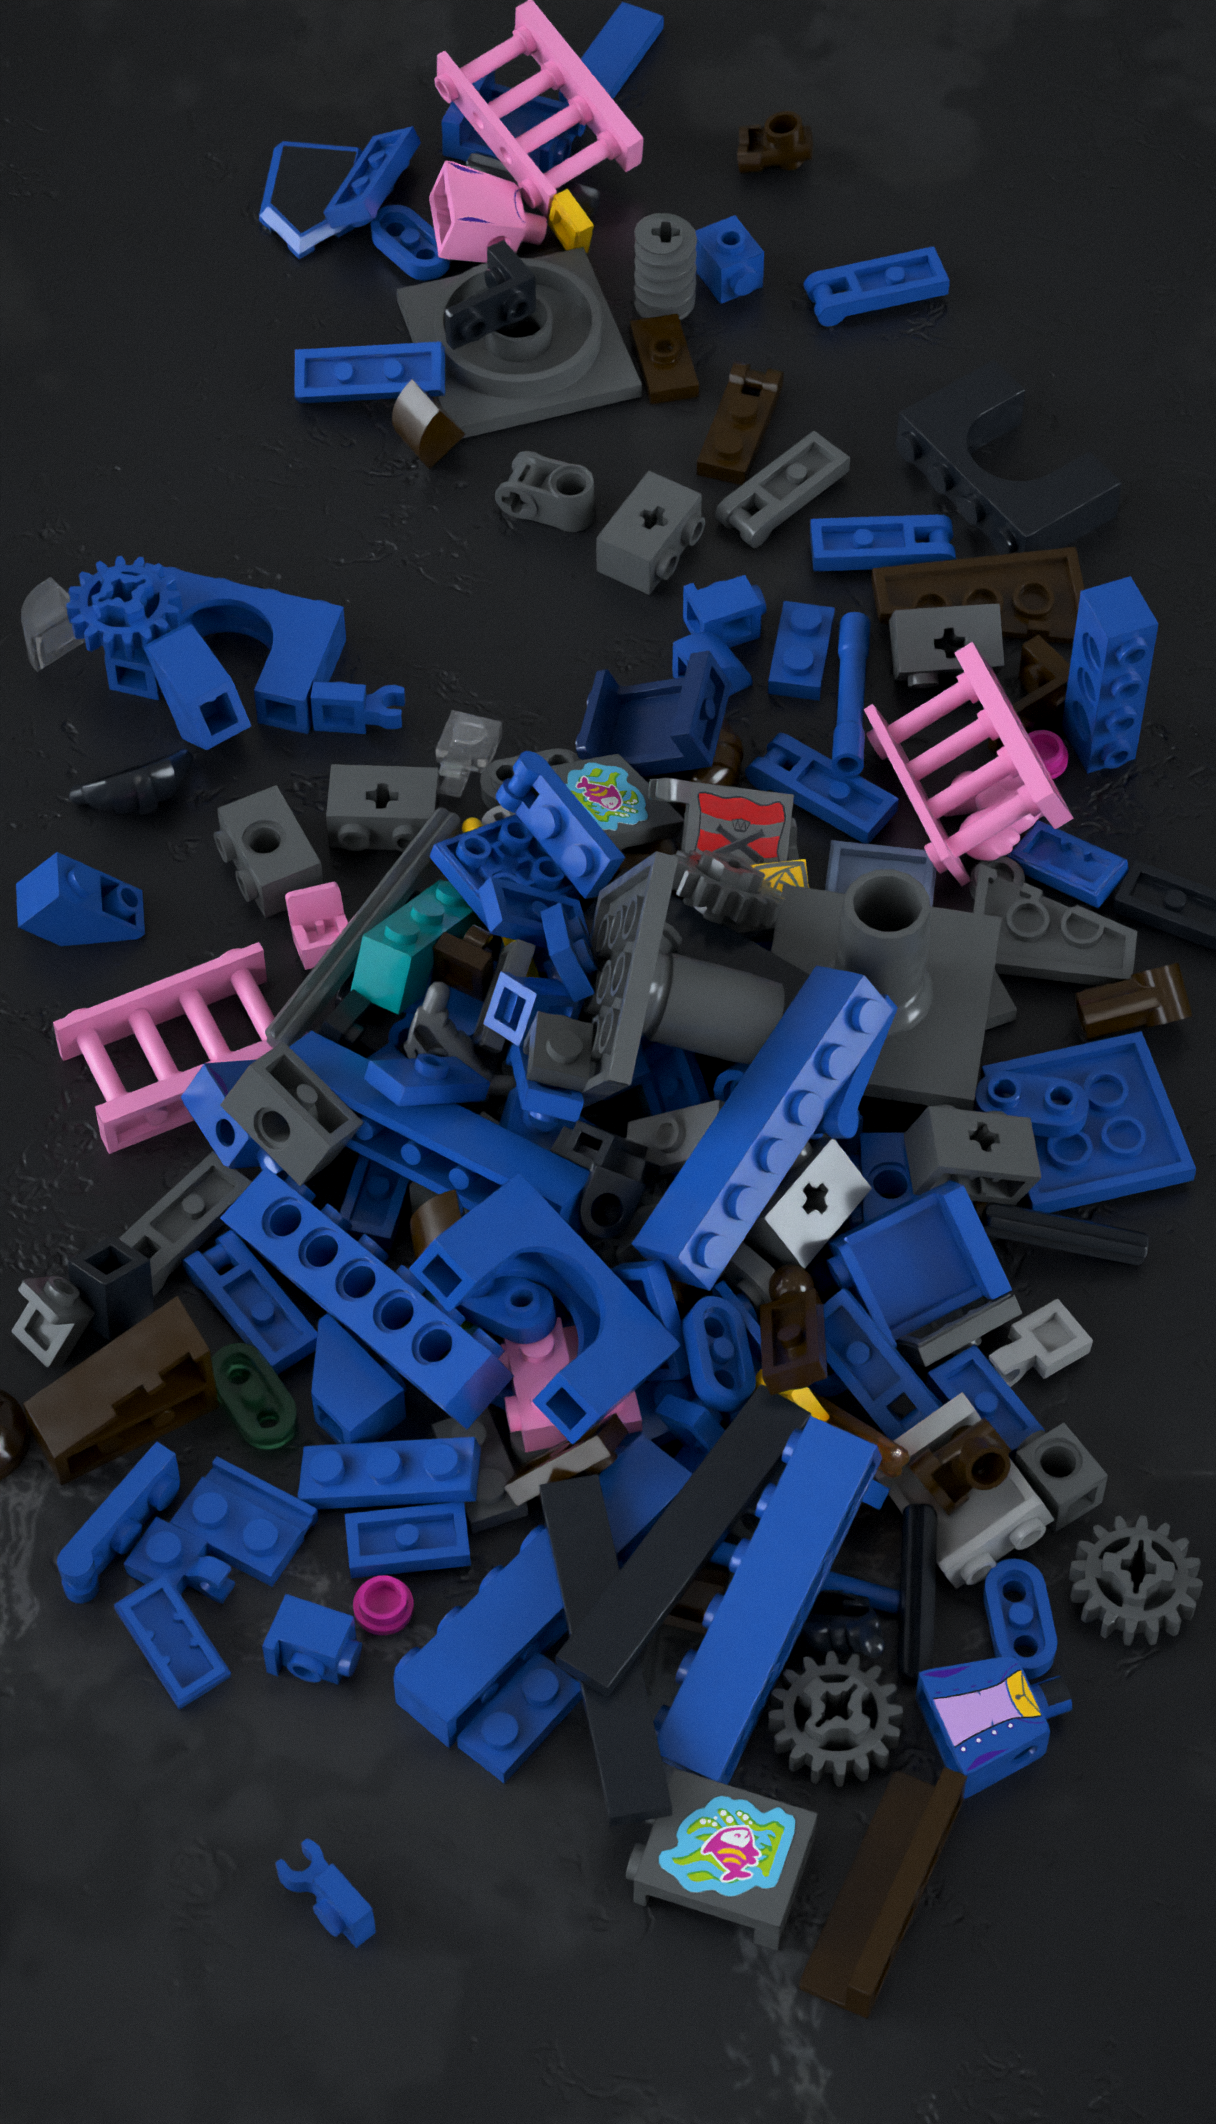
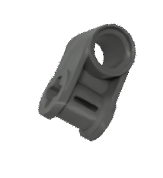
M519 452L512 462L513 472L507 482L499 485L495 492L496 503L508 515L518 519H528L554 526L566 532L583 531L590 527L596 518L594 479L588 468L579 464H569L547 458L536 452Z

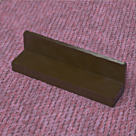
M944 1767L936 1786L900 1771H895L892 1774L800 1978L799 1987L802 1991L864 2018H869L961 1808L967 1776Z

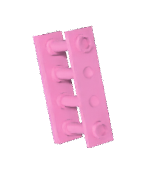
M528 0L516 7L513 37L460 69L446 51L437 55L435 85L440 95L446 102H454L517 181L521 196L526 204L532 209L537 207L543 216L546 217L547 221L550 216L553 196L557 194L555 189L606 158L609 160L615 159L625 172L641 164L644 138L533 0ZM522 53L526 56L531 54L541 66V71L491 102L486 103L472 85ZM550 88L553 90L559 89L569 101V106L519 137L514 138L501 122L500 118ZM577 123L581 125L587 124L597 136V141L544 174L528 156V153Z
M973 642L955 652L964 670V673L957 676L959 682L892 724H888L873 704L864 709L873 727L872 730L866 733L871 745L882 760L887 757L889 758L931 840L930 843L924 846L928 857L940 874L949 870L961 886L969 883L971 879L959 856L1029 813L1035 817L1042 812L1054 829L1073 819L1071 812L995 672ZM970 700L974 704L980 700L984 709L977 713L978 719L909 761L900 744L901 742ZM990 737L994 741L1000 737L1004 747L996 751L998 757L932 798H928L920 782L921 779ZM1010 775L1014 779L1019 775L1021 776L1024 785L1017 789L1019 795L948 837L939 819L940 817Z
M259 942L242 949L229 950L219 958L93 1007L77 1009L69 1013L65 1018L53 1022L59 1053L63 1061L83 1054L106 1100L105 1103L95 1106L100 1136L109 1154L194 1121L181 1096L203 1064L184 1072L178 1071L155 1025L186 1014L210 1059L207 1063L257 1060L273 1049L266 1042L265 1030L275 1017L258 985L267 982L264 950ZM237 994L262 1041L237 1051H230L207 1005ZM135 1034L159 1082L133 1092H127L104 1045Z

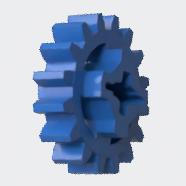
M117 556L115 566L109 568L102 561L96 562L97 573L95 575L82 571L79 574L81 586H70L69 588L70 602L66 603L69 624H72L75 639L85 638L86 649L90 652L103 646L105 658L111 659L117 650H124L126 658L128 660L133 659L135 649L142 647L144 650L143 645L170 632V629H176L181 626L180 612H183L181 592L177 591L176 578L174 575L164 577L163 565L159 563L150 569H146L144 557H138L133 565H126L123 556Z

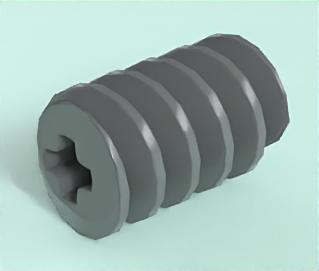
M654 213L641 219L634 231L636 240L634 245L636 254L634 259L636 269L634 273L635 308L644 319L678 313L679 320H682L693 310L696 301V232L688 221L678 215Z

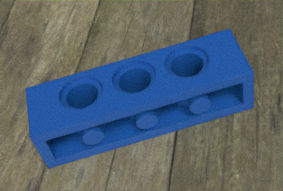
M1131 576L1082 590L1080 593L1061 727L1087 774L1104 768H1117L1130 760L1136 759L1159 623Z

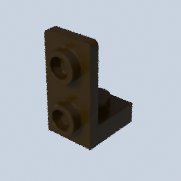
M1039 635L1022 645L1018 678L1029 695L1012 704L1028 734L1039 730L1052 721L1058 722L1062 720L1070 664ZM989 737L988 749L994 755H998L996 751L1004 747L1000 737L994 741Z

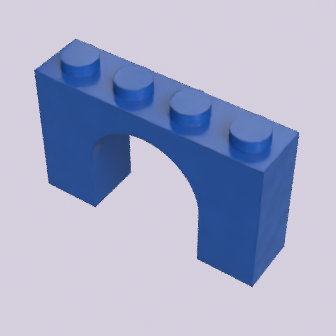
M149 563L145 564L146 569H150L152 566H154L153 564ZM163 567L164 577L174 575L177 591L181 592L183 612H180L181 625L187 622L191 623L201 637L220 632L242 633L259 640L270 650L254 689L258 723L308 734L313 722L311 707L313 681H330L346 642L344 607L324 600H311L284 594L274 589H262L239 584L225 578H212L185 572L175 567ZM142 647L135 649L133 659L129 660L126 658L124 650H117L111 659L105 658L104 655L110 690L154 700L160 699L162 690Z
M517 1173L437 1236L409 1268L449 1313L487 1282L503 1276H518L535 1281L549 1289L562 1301L576 1325L579 1344L577 1356L558 1372L532 1402L572 1445L649 1379L681 1347L676 1338L520 1173Z

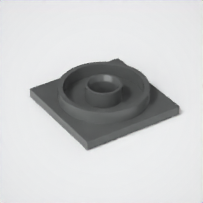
M584 247L532 259L520 258L535 275L536 312L526 316L521 321L513 322L498 330H510L516 328L522 322H527L540 328L538 332L527 337H508L494 331L475 342H470L454 350L446 343L445 310L488 290L484 277L485 271L488 270V263L476 266L461 275L396 289L397 302L413 343L441 341L445 347V396H434V398L463 430L465 435L462 438L642 397L641 381Z

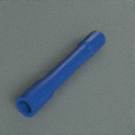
M860 612L845 614L840 619L838 656L840 659L838 706L837 723L833 732L831 766L836 774L843 777L856 776L862 772L864 767L865 731L863 729L866 661L869 657L871 622L865 614Z

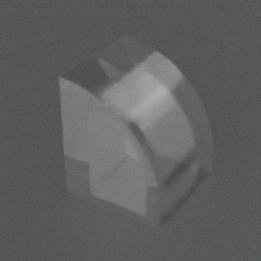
M51 577L41 582L28 594L21 609V623L28 659L36 672L85 642V638L75 639L72 624H69L66 603L70 602L69 594Z

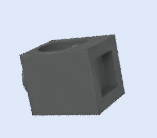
M1065 1423L1060 1424L1047 1433L1044 1430L1034 1432L1018 1446L1014 1464L1054 1518L1048 1524L1054 1532H1057L1102 1503L1108 1474ZM1050 1468L1060 1469L1068 1476L1056 1478L1048 1475L1044 1470Z

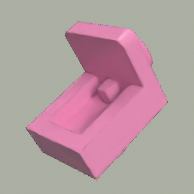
M336 882L291 891L285 895L293 941L305 970L315 967L348 924L344 914L341 891Z

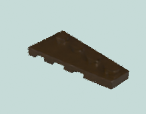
M1076 547L872 568L871 575L878 620L881 624H890L889 619L895 610L999 603L1002 637L1031 640L1039 635L1047 642L1073 644L1080 593L1082 590H1085Z

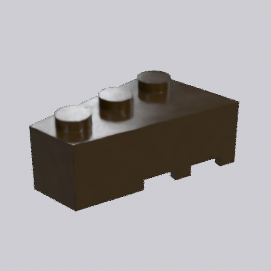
M178 1296L23 1403L30 1432L61 1486L219 1408L210 1349Z

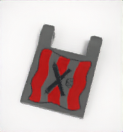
M654 778L650 780L648 788V798L650 800L686 804L681 851L689 853L692 850L700 855L703 854L704 850L718 854H726L728 852L745 859L744 862L748 865L787 861L793 794L697 783L672 778Z

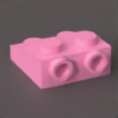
M557 1317V1322L552 1332L540 1341L518 1344L503 1338L504 1344L500 1345L505 1352L499 1360L514 1375L510 1380L514 1396L504 1397L510 1433L521 1431L525 1453L552 1448L567 1439L532 1402L558 1372L577 1356L579 1344L576 1325L563 1328L561 1317ZM634 1391L604 1417L606 1418L616 1412L629 1433L642 1431V1419L636 1392Z

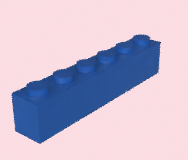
M816 965L632 1242V1245L647 1261L663 1260L668 1279L711 1290L894 1009L865 975Z
M310 1031L289 1046L364 1122L346 1144V1147L437 1194L456 1189L462 1206L468 1210H472L517 1173H520L575 1232L582 1227L578 1219L577 1207L590 1171L456 1103L397 1106L364 1079L369 1059L313 1031Z
M812 1416L809 1417L804 1430L794 1429L782 1454V1462L787 1463V1466L778 1484L769 1483L758 1502L755 1516L761 1518L752 1539L743 1538L732 1556L729 1571L734 1573L730 1585L725 1595L715 1594L705 1612L702 1626L708 1629L698 1651L689 1649L679 1666L675 1682L680 1684L681 1687L671 1707L663 1705L653 1720L663 1762L682 1771L726 1785L729 1784L883 1459L877 1445Z
M643 1434L635 1439L627 1448L623 1445L616 1448L615 1453L618 1458L610 1466L602 1470L599 1475L619 1570L622 1569L692 1476L690 1471ZM544 1525L537 1526L527 1535L520 1547V1553L506 1567L498 1565L486 1575L479 1586L478 1594L464 1608L460 1605L456 1606L444 1616L438 1625L437 1634L422 1649L419 1647L412 1648L402 1657L395 1668L393 1681L396 1703L448 1748L457 1741V1736L536 1651L544 1654L568 1631L547 1530Z

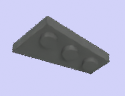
M979 863L973 913L1002 917L995 970L998 974L1095 986L1131 979L1134 969L1138 931L1078 905L1070 908L1042 896L1043 890L1025 882L1021 887L998 877L997 870Z

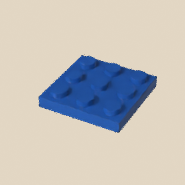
M1142 1031L982 1066L980 1079L998 1071L1063 1078L1080 1085L1088 1096L1089 1107L1086 1123L1077 1134L1066 1138L1034 1135L1042 1178L1024 1196L1028 1209L1051 1213L1194 1181L1195 1164ZM1007 1093L996 1094L1001 1098H1009L1012 1096L1011 1094ZM1052 1100L1057 1105L1069 1104L1062 1100Z

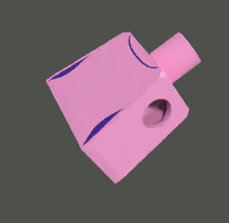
M445 160L429 195L439 258L487 263V247L502 240H505L515 253L521 242L540 245L543 242L547 229L546 217L524 212L520 188L515 183Z

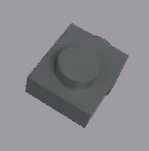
M538 1011L523 1045V1053L529 1055L526 1079L582 1092L589 1080L594 1024L574 1020L564 1015H553Z
M50 1276L24 1279L18 1291L29 1302L11 1332L47 1368L62 1367L95 1312L79 1297L80 1293L77 1287L62 1277Z

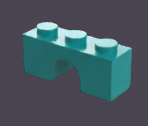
M440 879L363 935L350 992L354 989L371 1003L399 1015L424 996L428 977L434 965L433 947L442 934L447 932L463 939L472 925L481 928L482 921L449 881Z

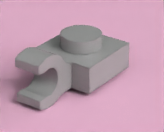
M1057 1298L1012 1324L1009 1338L1013 1343L993 1352L989 1356V1360L1000 1376L1011 1387L1032 1367L1045 1379L1090 1353L1093 1339Z

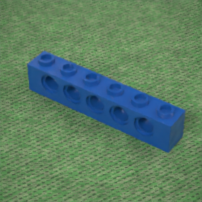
M265 1167L220 1219L248 1246L344 1327L355 1332L359 1339L467 1430L514 1377L499 1360L505 1350L480 1328H477L472 1335L460 1326L466 1318L456 1308L449 1313L437 1299L433 1304L422 1294L427 1288L405 1266L401 1264L395 1272L387 1267L384 1263L390 1256L366 1234H363L358 1241L347 1234L353 1225L327 1203L321 1211L311 1204L316 1195L305 1184L299 1186L290 1176L283 1181L269 1168ZM333 1257H335V1259H334L331 1263L328 1264V1262H329ZM373 1287V1289L366 1296H364L366 1291ZM412 1317L411 1321L405 1327L401 1328L402 1324L407 1319ZM451 1348L449 1354L444 1359L438 1361L440 1356Z

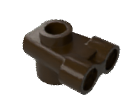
M781 111L775 113L766 120L764 127H762V124L739 126L737 159L740 173L761 172L764 167L778 166L783 170H793L800 167L804 161L812 160L813 137L811 127L803 126L802 118L795 112Z
M984 1417L974 1425H965L953 1432L948 1443L933 1453L930 1449H927L910 1463L908 1467L950 1516L970 1499L966 1494L972 1488L990 1490L999 1486L1006 1479L1011 1467L1008 1454L1012 1450Z

